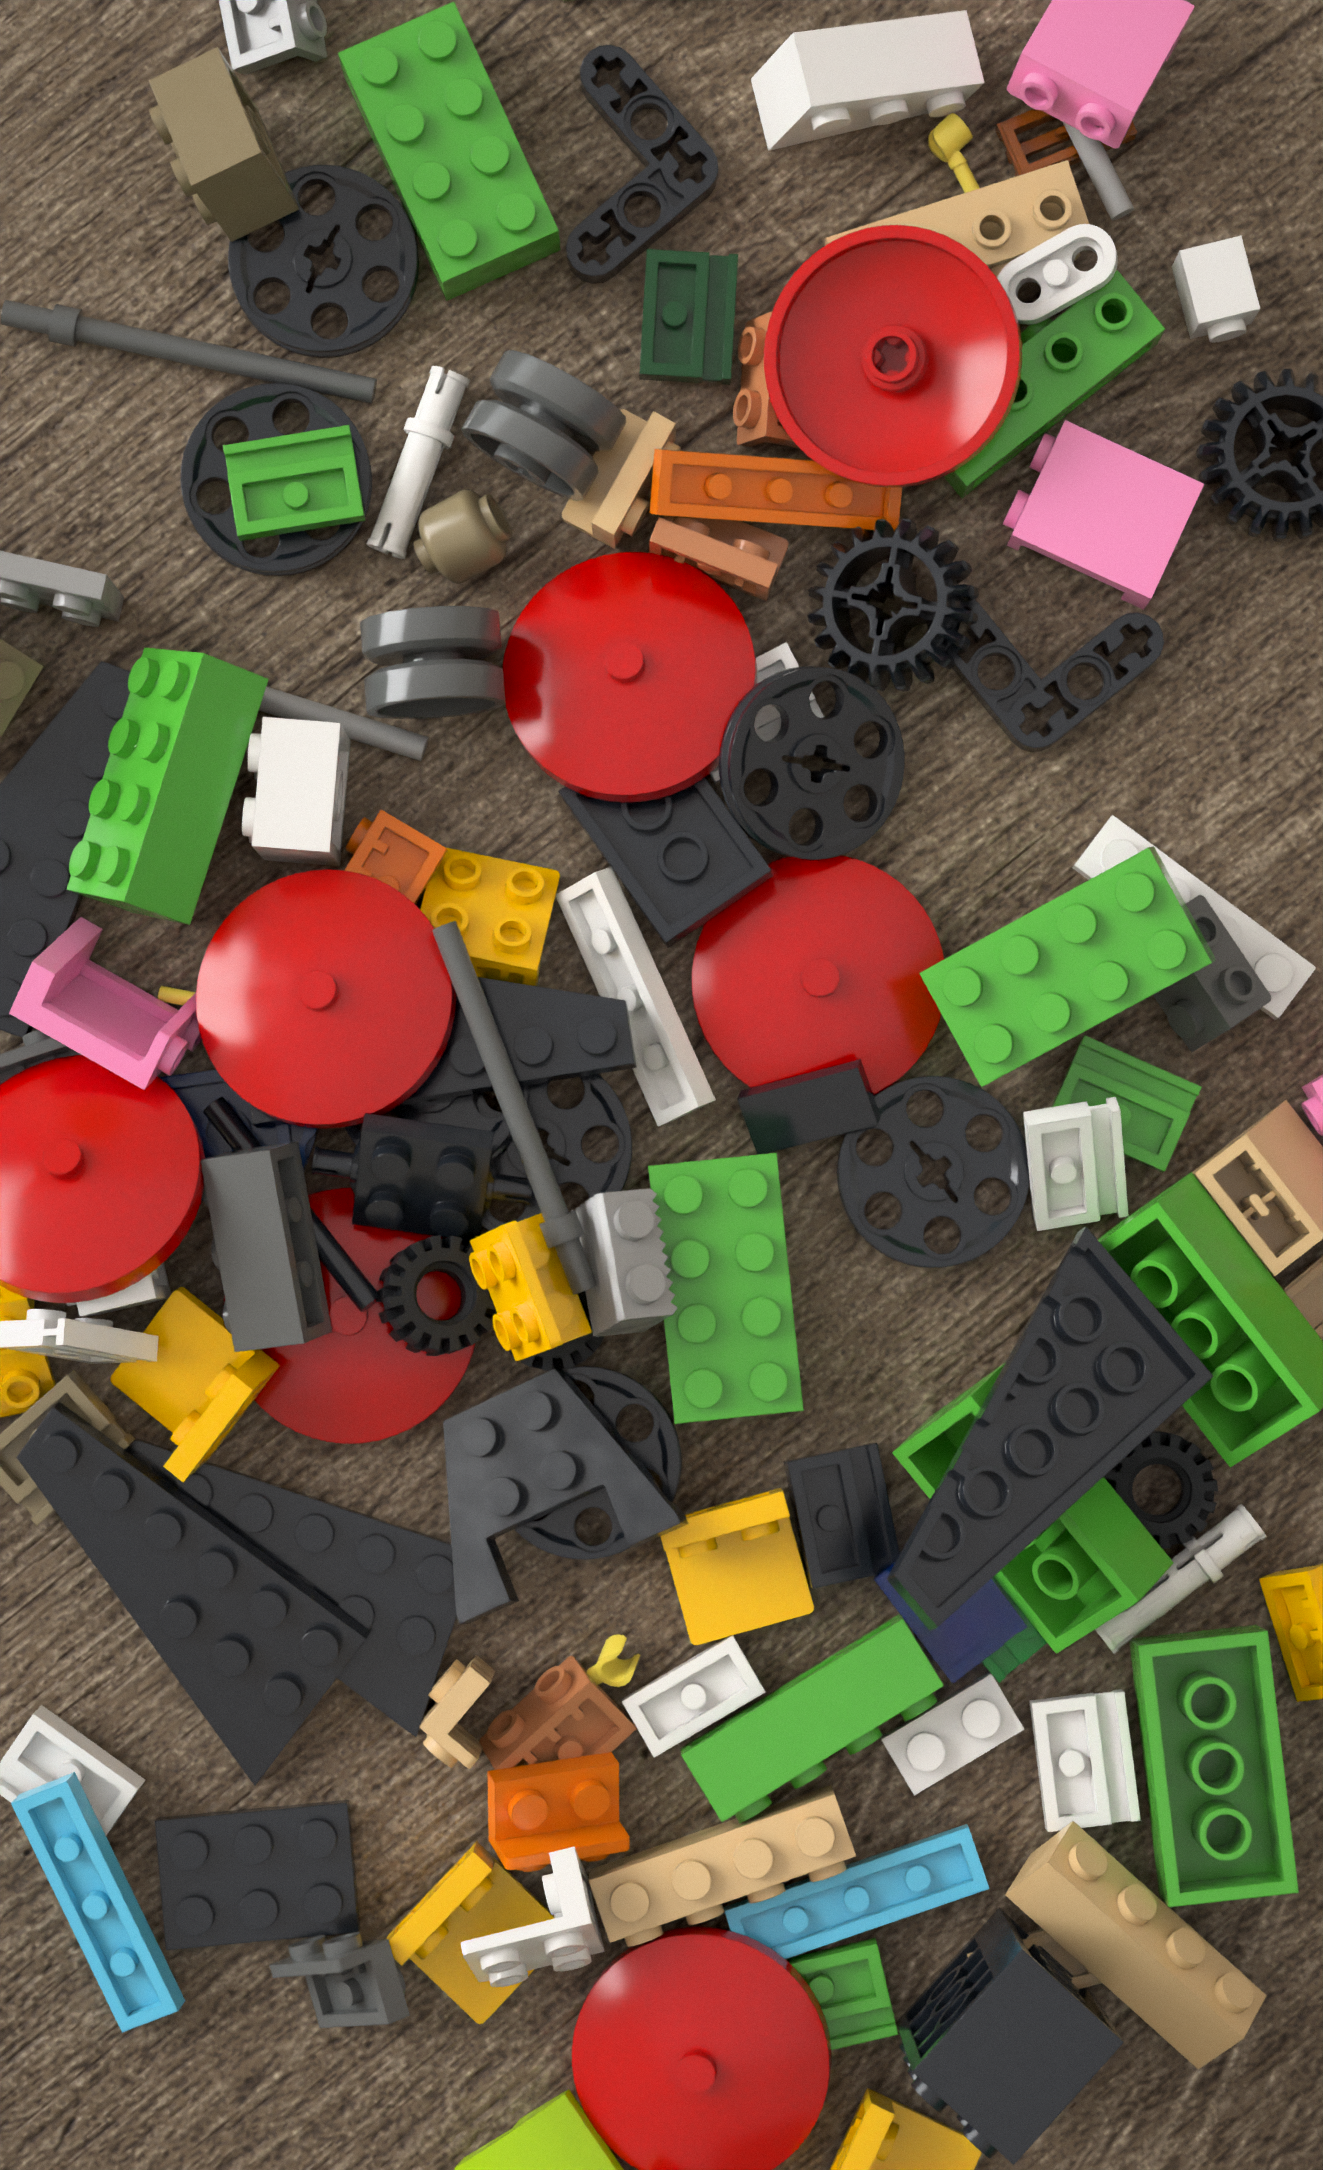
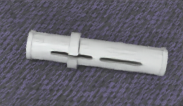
M438 366L431 367L430 377L415 418H407L403 430L406 431L408 437L373 532L366 543L370 548L387 555L391 552L393 557L405 559L409 541L443 449H449L452 446L455 435L450 430L465 389L470 383V380L463 375L451 370L445 374V369Z
M1242 1504L1238 1505L1232 1513L1197 1540L1192 1535L1190 1537L1192 1540L1183 1544L1185 1549L1171 1559L1174 1562L1139 1602L1095 1630L1110 1650L1116 1654L1122 1646L1165 1615L1209 1579L1213 1583L1220 1580L1224 1576L1221 1572L1223 1568L1267 1536Z

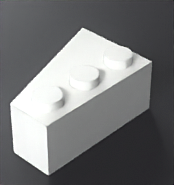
M967 10L794 32L751 78L767 148L768 151L876 125H886L927 113L930 117L948 116L965 108V101L984 84V79Z

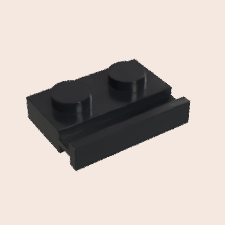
M869 1443L862 1446L783 1461L809 1588L814 1589L890 1572L900 1552L878 1444Z

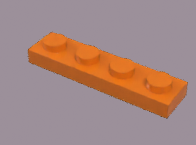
M654 449L649 513L665 516L838 528L861 527L867 530L874 529L876 520L885 519L891 523L895 531L900 518L902 487L886 488L856 483L825 469L814 460Z

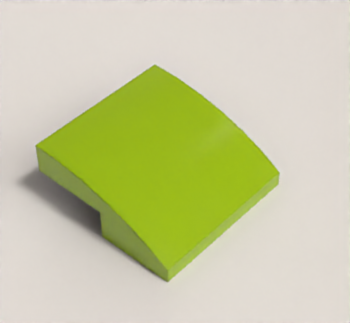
M569 2089L520 2118L512 2129L464 2157L454 2168L455 2170H624L607 2144L594 2129L584 2110Z

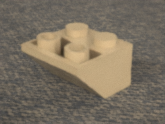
M1284 1100L1192 1171L1273 1277L1323 1239V1146L1287 1100Z

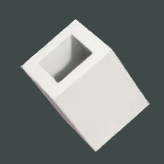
M1242 236L1180 250L1172 265V271L1190 339L1208 335L1209 341L1215 343L1230 340L1246 333V325H1250L1260 310V305Z

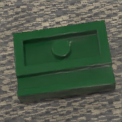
M647 249L639 380L688 383L708 381L731 385L738 254L718 256L710 255L709 252Z

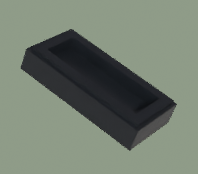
M861 1059L740 1091L737 1098L757 1155L876 1126L879 1124L881 1117Z

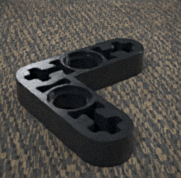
M614 45L598 46L591 50L583 59L580 68L582 92L589 103L646 168L578 224L568 237L566 244L568 266L577 278L591 284L604 283L613 278L708 198L716 187L719 170L717 157L712 148L633 57L621 47ZM601 65L608 71L615 69L617 66L622 69L619 73L620 85L631 99L619 114L614 110L621 107V96L608 83L600 88L595 86L598 81L596 68ZM637 88H640L643 91L642 93L632 97ZM643 109H654L664 115L668 125L662 136L653 140H646L637 136L631 128L633 117ZM678 135L684 138V140L677 142V152L690 165L698 160L704 163L701 168V178L703 181L698 184L690 178L685 179L681 183L676 180L679 176V165L667 150ZM667 151L661 161L656 159L655 156ZM637 196H647L655 200L661 210L658 220L651 226L643 228L629 223L624 215V210L631 199ZM612 217L620 233L632 243L625 247L620 236H618L605 249L606 263L600 265L598 261L592 259L584 264L580 261L584 256L582 242L589 239L591 243L598 245L611 235V226L605 221Z
M976 600L963 603L962 608L978 615V622L967 625L966 630L976 643L983 634H987L993 642L980 647L968 663H965L959 654L967 652L969 646L963 649L951 643L946 651L955 661L952 669L1008 738L1022 750L1039 752L1053 746L1148 670L1161 655L1164 638L1159 624L1150 616L1139 612L1127 613L1116 619L1043 679H1040ZM926 623V624H927V631H928L929 628H930V626H931V624ZM1126 628L1133 635L1142 630L1149 638L1143 646L1147 656L1141 658L1136 652L1128 654L1115 667L1118 671L1125 674L1121 679L1117 680L1109 662L1095 653L1094 650L1102 646L1106 657H1108L1124 641L1121 630ZM989 656L1003 657L1013 668V680L1008 687L1002 690L987 688L978 677L979 664ZM1086 665L1093 667L1100 674L1102 689L1098 696L1082 700L1076 698L1067 687V676L1077 666ZM1051 685L1054 686L1060 702L1069 710L1075 712L1076 715L1071 719H1067L1063 708H1061L1050 717L1045 725L1050 733L1049 735L1042 737L1037 731L1026 735L1020 728L1026 719L1021 710L1029 707L1034 713L1040 712L1054 699L1052 695L1044 690Z

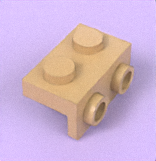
M625 409L620 410L626 416V425L611 451H597L593 455L599 473L584 500L575 501L569 499L562 511L564 522L613 549H616L624 532L630 536L635 534L647 513L650 502L643 498L652 483L654 449H681L680 446L674 444L676 440V423L654 411L649 420L645 421Z
M477 1655L474 1656L467 1666H464L456 1659L441 1676L428 1694L436 1703L428 1711L419 1727L427 1734V1738L423 1741L424 1746L440 1761L451 1768L459 1761L465 1767L471 1769L479 1759L483 1749L479 1741L458 1724V1721L489 1686L495 1674V1670Z

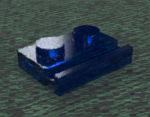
M896 1561L873 1577L952 1683L956 1682L1002 1647L1006 1641L1018 1632L1027 1628V1625L992 1579L938 1628L930 1631L887 1581V1577Z

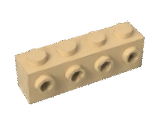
M1066 160L827 237L825 246L846 234L865 228L882 225L916 226L946 235L961 243L975 253L998 278L1001 270L1012 260L1068 228L1080 224H1089L1069 162ZM1080 253L1076 255L1074 260L1080 257Z
M832 1785L769 1806L742 1823H739L737 1818L590 1869L588 1881L609 1942L624 1938L626 1945L630 1947L661 1936L663 1934L662 1924L682 1917H686L688 1925L713 1919L725 1912L722 1903L747 1895L749 1903H757L773 1898L785 1892L786 1889L783 1882L808 1874L810 1882H816L838 1875L847 1869L844 1861L856 1857L834 1790Z
M1074 1821L1030 1854L1005 1894L1197 2069H1200L1244 2039L1267 1996Z

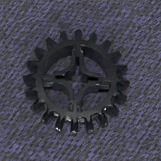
M1290 368L1282 370L1277 381V387H1274L1272 379L1266 371L1258 372L1255 376L1254 391L1244 382L1238 381L1231 389L1234 402L1219 398L1212 408L1220 420L1207 419L1202 425L1201 433L1214 442L1201 444L1196 451V457L1216 465L1202 470L1199 480L1207 485L1220 483L1221 487L1211 495L1209 502L1213 507L1220 506L1227 500L1234 505L1226 518L1228 524L1235 525L1243 514L1253 518L1248 527V535L1252 537H1258L1265 523L1272 524L1271 535L1275 542H1282L1286 538L1289 523L1292 524L1295 534L1301 540L1308 538L1312 534V519L1318 526L1323 528V490L1320 491L1312 480L1316 473L1310 463V452L1323 441V396L1314 392L1318 384L1316 373H1309L1301 387L1295 386V376ZM1266 410H1290L1307 417L1312 422L1302 427H1290L1284 424L1276 413L1269 415ZM1246 420L1254 431L1250 438L1257 449V458L1251 461L1247 468L1239 472L1234 457V439L1238 426ZM1304 442L1290 463L1287 460L1280 461L1277 464L1273 462L1262 469L1276 448L1279 451L1286 450L1289 447L1293 449ZM1265 483H1275L1282 486L1290 497L1297 495L1300 501L1278 502L1270 500L1253 489Z
M901 519L895 532L891 523L887 520H876L873 529V539L865 529L861 527L852 528V540L855 547L850 549L838 541L831 544L832 552L839 561L834 567L823 562L816 565L817 572L828 578L825 588L814 586L808 589L811 598L823 602V608L813 610L807 615L808 621L816 626H827L814 639L816 646L823 650L834 648L830 653L828 664L838 670L848 666V673L856 675L864 681L869 676V683L876 691L884 692L891 679L897 690L902 692L909 691L912 685L913 672L925 684L934 682V671L931 663L935 661L940 666L949 670L955 665L953 657L946 651L951 643L963 649L970 646V640L958 633L960 623L972 625L978 622V615L962 608L963 603L973 601L979 596L978 589L973 585H959L972 572L971 565L964 560L953 562L959 550L958 546L950 540L938 544L939 531L928 525L917 534L916 524L910 519ZM914 557L922 560L930 570L937 588V602L928 601L918 596L916 591L917 574L911 572ZM889 558V563H882L879 576L872 584L866 587H856L858 581L867 570L878 562ZM894 595L917 609L902 607L898 614L891 611V616L869 602L884 604L888 597L895 600ZM849 609H855L867 614L870 621L869 637L874 639L872 654L867 652L855 637L850 623ZM919 624H931L929 630L920 641L909 649L896 654L898 647H904L906 636L913 627Z

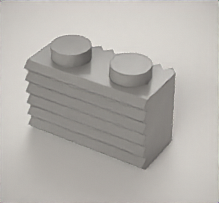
M650 1188L599 1193L589 1198L590 1200L585 1201L584 1204H580V1207H577L575 1210L584 1235L580 1236L579 1239L597 1283V1286L585 1291L592 1332L595 1337L645 1332L673 1315L678 1308L671 1303L675 1294L669 1288L673 1282L666 1277L671 1269L664 1265L668 1256L662 1250L666 1244L659 1239L664 1231L657 1227L661 1221V1218L655 1214L659 1206L653 1202L657 1194Z

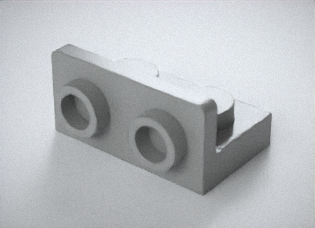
M219 0L233 71L247 75L296 56L314 62L327 57L324 36L327 33V23L322 9L317 4V0Z

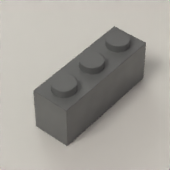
M298 1141L234 1150L202 1159L201 1168L204 1179L202 1199L205 1205L209 1207L214 1235L211 1253L213 1262L221 1273L225 1296L223 1320L227 1331L232 1335L234 1351L240 1352L303 1344L331 1333L332 1327Z

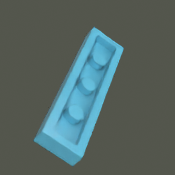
M73 1772L19 1794L11 1805L122 2033L179 2011L185 2002L183 1994L76 1773Z
M965 1824L848 1864L844 1872L816 1882H810V1879L807 1878L785 1886L786 1891L773 1898L757 1903H749L748 1899L724 1907V1911L732 1932L757 1940L774 1950L784 1959L990 1888L970 1829Z

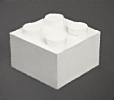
M263 717L261 734L251 733L248 747V771L254 772L257 788L256 798L246 797L244 801L243 836H249V843H252L251 846L264 860L340 866L351 742L341 723Z

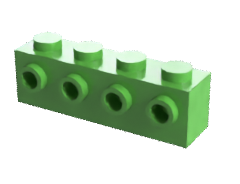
M1118 270L1115 271L1108 284L1072 304L1069 309L1052 321L1049 317L1040 323L1031 324L1021 333V378L1015 400L1007 418L994 438L978 455L959 469L944 476L961 499L1158 344L1165 331L1164 326Z
M898 1614L681 1748V1756L721 1822L735 1815L738 1822L742 1823L770 1806L772 1801L768 1794L790 1781L794 1789H797L824 1773L827 1767L823 1760L845 1747L849 1755H852L874 1743L883 1735L878 1726L900 1713L904 1721H908L932 1707L938 1701L933 1692L944 1685L904 1619Z

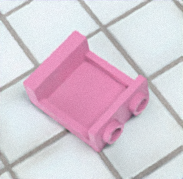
M1052 0L1020 55L1007 86V91L1011 95L1023 100L1031 108L1044 111L1078 129L1086 137L1099 140L1112 148H1119L1165 61H1168L1195 6L1185 0Z
M1065 420L1057 438L1048 433L1044 434L1029 468L1040 472V475L1031 494L1018 490L1003 525L1014 529L1007 546L1015 550H1019L1020 546H1025L1124 592L1121 600L1144 610L1157 588L1204 483Z
M80 917L32 961L9 1014L145 1090L161 1072L169 1076L172 1075L185 1055L186 1050L194 1051L202 1040L196 1015V993L177 1010L92 962L89 958L103 929Z

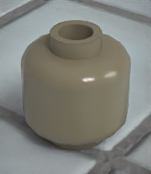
M464 489L420 514L418 526L421 538L414 541L413 544L421 564L429 574L433 575L440 572L449 581L460 584L505 559L507 554L506 541L512 538V531L501 507L490 494L481 497L473 490Z

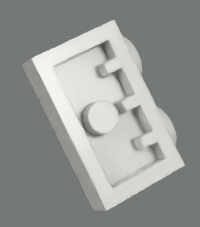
M575 1846L550 1852L549 1856L553 1873L542 1876L551 1915L554 1914L555 1919L461 1942L463 1957L478 1982L489 1981L491 1987L510 1986L528 1978L527 1971L549 1965H553L554 1971L574 1970L592 1962L591 1955L605 1952L588 1876Z

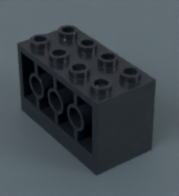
M999 1907L897 2020L896 2024L902 2039L899 2048L905 2054L903 2060L910 2067L907 2073L914 2080L911 2086L938 2112L941 2113L949 2105L958 2113L956 2117L964 2126L961 2130L962 2133L989 2159H992L1000 2152L1014 2165L1124 2041L1096 1996L1087 1987L1078 1989L1071 1982L1073 1980L1071 1977L1074 1976L1042 1946L1033 1944L1027 1949L1023 1939L1030 1936Z

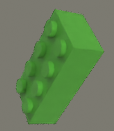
M454 1L338 53L344 78L446 301L561 250L557 225Z
M144 647L142 657L135 662L129 674L128 689L130 694L123 716L116 722L110 733L108 741L110 756L103 778L95 785L90 795L89 812L91 815L83 840L76 845L69 862L71 877L66 890L131 913L187 925L191 924L264 696L268 678L205 653Z
M1153 846L1124 860L919 974L979 1084L983 1087L1211 964L1216 959Z
M777 1153L648 1166L650 1189L657 1194L653 1202L659 1206L655 1214L661 1218L657 1227L664 1231L659 1238L666 1244L662 1250L668 1256L664 1265L671 1269L666 1276L673 1282L669 1288L675 1294L671 1303L678 1307L673 1315L664 1320L674 1423L680 1424L804 1411Z
M1192 1172L1108 1230L1098 1239L1213 1375L1182 1406L1230 1468L1321 1411L1323 1408V1340Z
M1005 1363L930 1416L892 1452L929 1499L934 1494ZM1103 1477L1000 1570L994 1578L1057 1654L1139 1602L1174 1562Z
M1247 1625L1132 1638L1129 1643L1160 1898L1168 1907L1299 1893L1268 1631L1258 1625Z

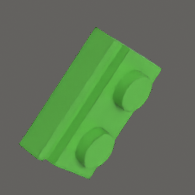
M349 425L223 445L236 531L240 541L366 521Z
M1084 1035L1079 1042L1078 1049L1051 1107L1086 1101L1088 1106L1106 1104V1098L1116 1097L1121 1111L1124 1156L1157 1171L1165 1172L1189 1118L1194 1101L1202 1087Z
M876 1938L786 1959L804 1978L820 2004L829 2030L831 2050L899 2035Z

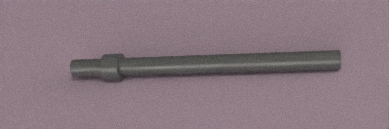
M5 300L2 308L1 325L49 335V341L75 347L78 341L272 383L297 385L315 392L371 404L375 396L376 378L83 316L82 309L56 304L52 310Z
M456 921L432 930L542 1213L544 1222L540 1223L539 1226L548 1249L555 1247L573 1295L597 1286V1283L579 1239L580 1236L584 1235L576 1211H568Z

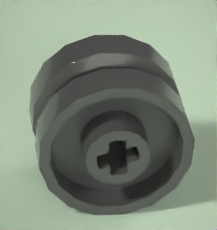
M515 350L505 351L489 378L495 394L502 402L498 400L477 401L461 428L463 435L491 459L535 485L575 501L584 500L599 473L598 466L593 457L586 450L592 452L611 451L626 425V416L599 392L554 365L526 353Z
M473 606L420 607L389 611L369 616L360 622L362 654L364 658L375 664L388 666L378 669L364 679L366 711L368 715L391 719H430L477 714L495 710L506 705L503 669L493 663L481 660L493 655L502 648L498 611Z

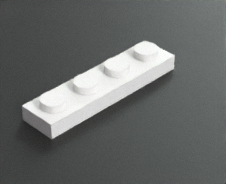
M1112 815L1072 868L1087 880H1090L1154 845ZM1155 847L1185 904L1198 895L1206 898L1271 995V1001L1260 1009L1274 1020L1278 1019L1316 967Z
M609 867L594 872L557 893V901L601 997L625 1000L628 1005L637 1068L632 1069L657 1126L659 1127L715 1101L716 1099L613 868Z

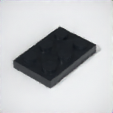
M705 777L675 794L642 802L605 801L577 793L567 787L558 791L564 803L608 865L613 868L615 875L667 948L773 877L770 867Z
M349 1800L158 1817L155 1820L166 1950L359 1932L361 1927Z

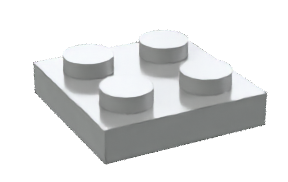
M0 551L1 605L30 613H37L39 604L47 605L63 611L62 618L92 627H99L101 618L119 622L124 596L108 575Z

